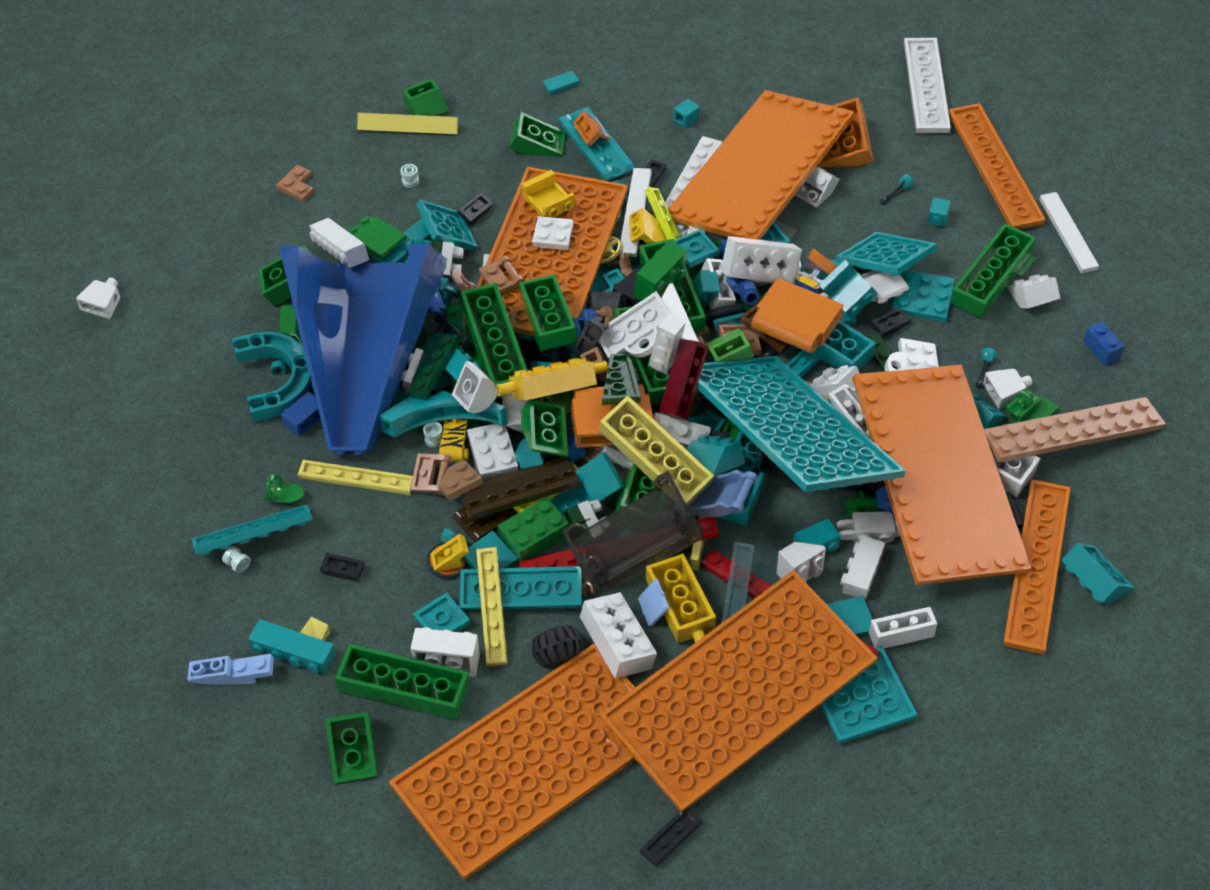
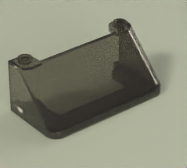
M669 471L655 478L653 484L656 490L585 529L582 524L574 523L562 530L579 567L598 592L605 593L646 571V566L663 561L702 538L703 531Z

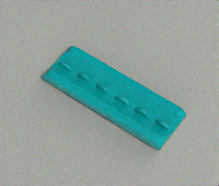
M589 107L557 118L558 123L604 181L613 180L633 171L635 167L632 161L606 129L605 131L610 136L609 140L599 137L592 146L585 143L573 122L583 111L595 116Z

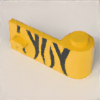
M468 419L444 420L439 454L451 456L450 464L469 459V451L465 449L464 445Z

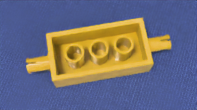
M575 358L565 363L550 364L551 367L532 368L533 371H515V375L509 376L510 382L496 384L497 395L500 397L512 393L513 399L525 401L597 385L595 375L608 373V364L606 361L593 364L591 361H586V358Z
M658 548L659 553L655 549L651 552L655 563L646 566V581L650 585L654 579H658L661 589L665 593L664 596L669 609L663 615L677 644L692 638L696 643L706 633L715 629L716 616L684 554L667 559L662 548Z

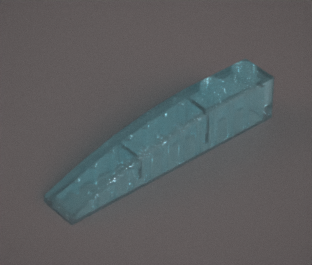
M734 542L722 623L746 606L755 545Z

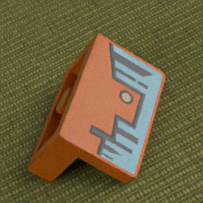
M585 111L573 122L579 134L589 146H592L599 137L606 140L610 138L597 117Z

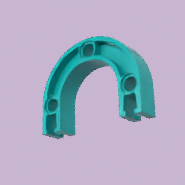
M258 332L232 338L238 363L260 358H278L287 363L292 369L289 380L279 389L247 397L253 422L281 416L286 408H289L300 397L310 392L312 387L311 376L304 347L290 336L276 332Z

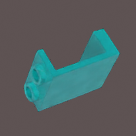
M846 260L819 284L834 301L844 304L843 311L851 319L858 315L867 303H870L878 294Z

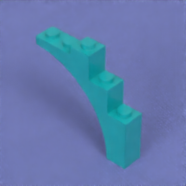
M444 390L439 391L427 400L409 396L379 415L382 432L394 438L418 426L448 419H478L501 426L508 423L505 406L493 401L487 409L478 413H471L451 393Z

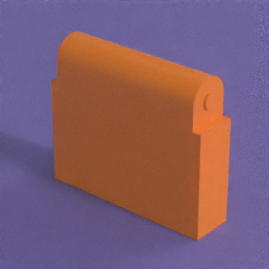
M777 278L757 305V313L753 317L751 329L813 353L818 345L823 346L843 317L844 304Z
M638 384L641 403L636 404L653 419L649 394L645 395L643 384ZM588 387L573 390L571 414L576 448L614 445L598 430L600 421L618 405H602L604 387Z

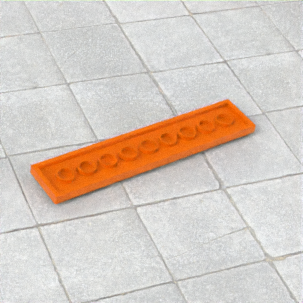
M981 104L949 109V118L1008 225L1019 230L1044 225L1045 217Z
M1031 479L1021 534L1031 570L1025 573H1017L1014 576L1003 646L1042 655L1045 654L1071 487Z

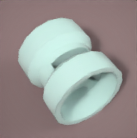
M413 164L402 166V184L408 188L417 186L419 183L417 167Z
M438 422L426 424L423 428L426 445L432 448L439 447L443 432L441 424Z
M236 546L228 548L222 557V561L226 565L232 566L236 573H242L251 562L250 557L242 554L241 550Z

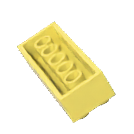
M628 395L600 421L598 430L683 510L712 483L714 475Z

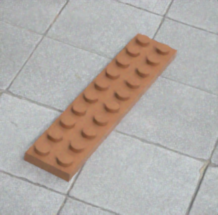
M1144 397L984 429L992 453L1000 463L1164 429L1166 423L1149 400Z

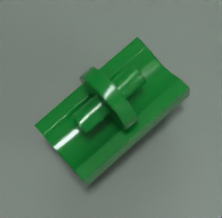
M1027 388L1025 391H1021L1006 406L1005 410L1010 413L1009 416L1014 421L1021 420L1038 406L1043 398L1034 395Z
M858 491V497L845 499L843 508L844 515L847 514L848 519H852L853 513L880 511V508L877 507L876 498L871 499V496H864L863 491Z

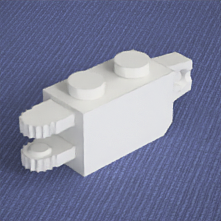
M890 512L853 513L852 519L837 522L838 529H845L839 532L841 540H853L854 543H860L863 535L886 544L893 542L894 537H900L896 520H894L893 514Z

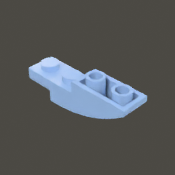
M271 654L231 660L229 656L192 661L189 662L187 680L192 683L208 685L256 683V678L272 676L274 657Z

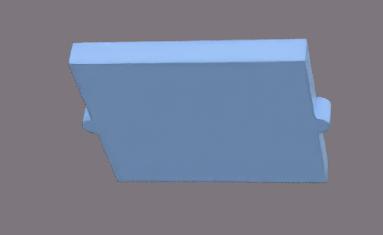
M654 579L638 598L643 610L642 614L645 616L649 627L654 626L669 609L664 596L665 593L662 591L658 579Z

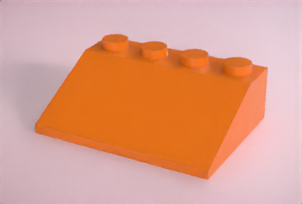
M859 98L832 105L854 111L855 117L820 161L819 167H858L874 162L865 112Z

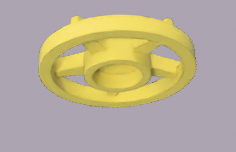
M610 237L609 241L611 242L608 243L603 256L608 258L602 259L601 264L612 261L621 252L622 244L618 238ZM618 243V248L614 251L613 246Z

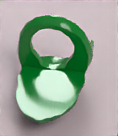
M272 474L266 485L267 497H263V499L277 503H293L301 500L305 494L300 485L289 482L284 483L281 476Z

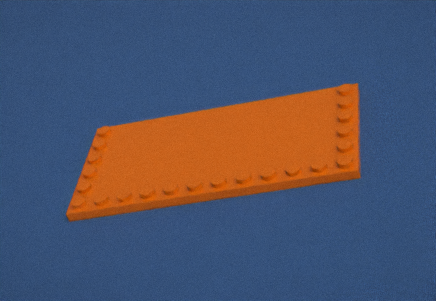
M765 90L668 208L673 221L726 237L732 236L761 240L855 117L854 111Z
M527 167L486 265L498 261L502 256H508L513 268L525 281L555 274L572 318H579L626 197L628 185L554 172L559 186L567 194L573 193L575 195V207L554 217L573 219L568 250L532 247L535 227L540 215L522 196V183L548 170ZM505 268L501 269L508 281H512L513 279ZM482 276L476 287L487 285ZM516 288L502 294L501 297L513 331L534 336L520 299V289Z
M962 365L854 374L852 381L870 439L906 470L904 478L883 481L915 584L924 585L1029 572L1031 565Z
M792 570L600 714V718L678 810L683 812L877 662V657L809 585Z
M594 643L579 653L578 656L570 659L391 779L389 785L465 881L636 760L600 718V714L636 687L626 676L614 678Z

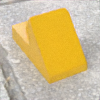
M458 534L430 554L435 571L464 567L462 557L469 553L465 536Z

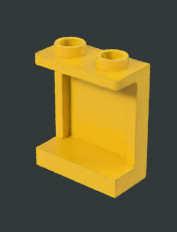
M552 170L522 183V196L541 217L554 218L575 207V195L573 193L567 194L559 186L555 179V173Z
M643 207L629 216L630 241L632 243L640 239L647 244L666 240L658 220Z

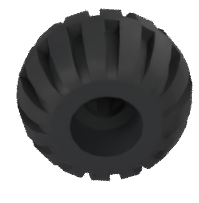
M563 625L537 634L532 640L531 647L532 655L541 667L547 668L578 656L582 652L583 645L578 631L571 625Z

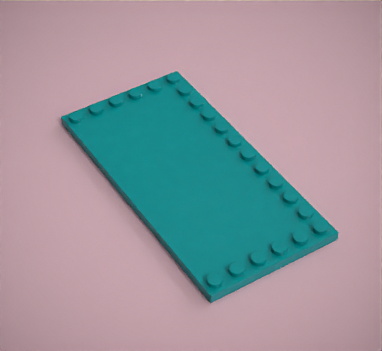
M777 356L704 363L697 389L804 492L904 478L906 472L904 468Z

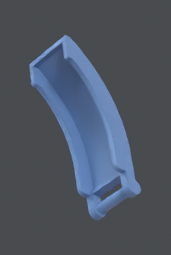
M739 470L715 475L712 483L685 510L667 494H665L662 507L702 517H721L733 512L741 513L744 508V501L752 484L757 481L758 475L750 471L742 473Z

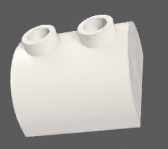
M466 361L452 396L468 412L478 413L487 409L496 399L497 392L494 383L474 363Z

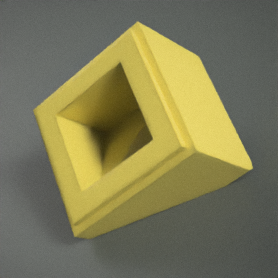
M311 617L300 633L325 641L330 634V629L326 623Z

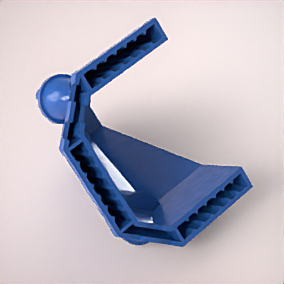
M409 244L408 263H361L349 268L342 263H337L336 267V264L321 260L300 246H280V253L328 450L335 452V455L345 456L347 452H353V455L364 456L365 452H373L381 432L379 415L391 407L403 372L407 367L409 357L422 330L426 314L433 313L435 316L438 314L443 316L446 311V305L443 304L438 286L447 266V258L429 244Z

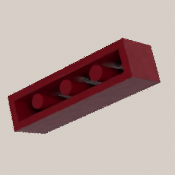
M680 339L659 413L688 420L709 346L694 340Z

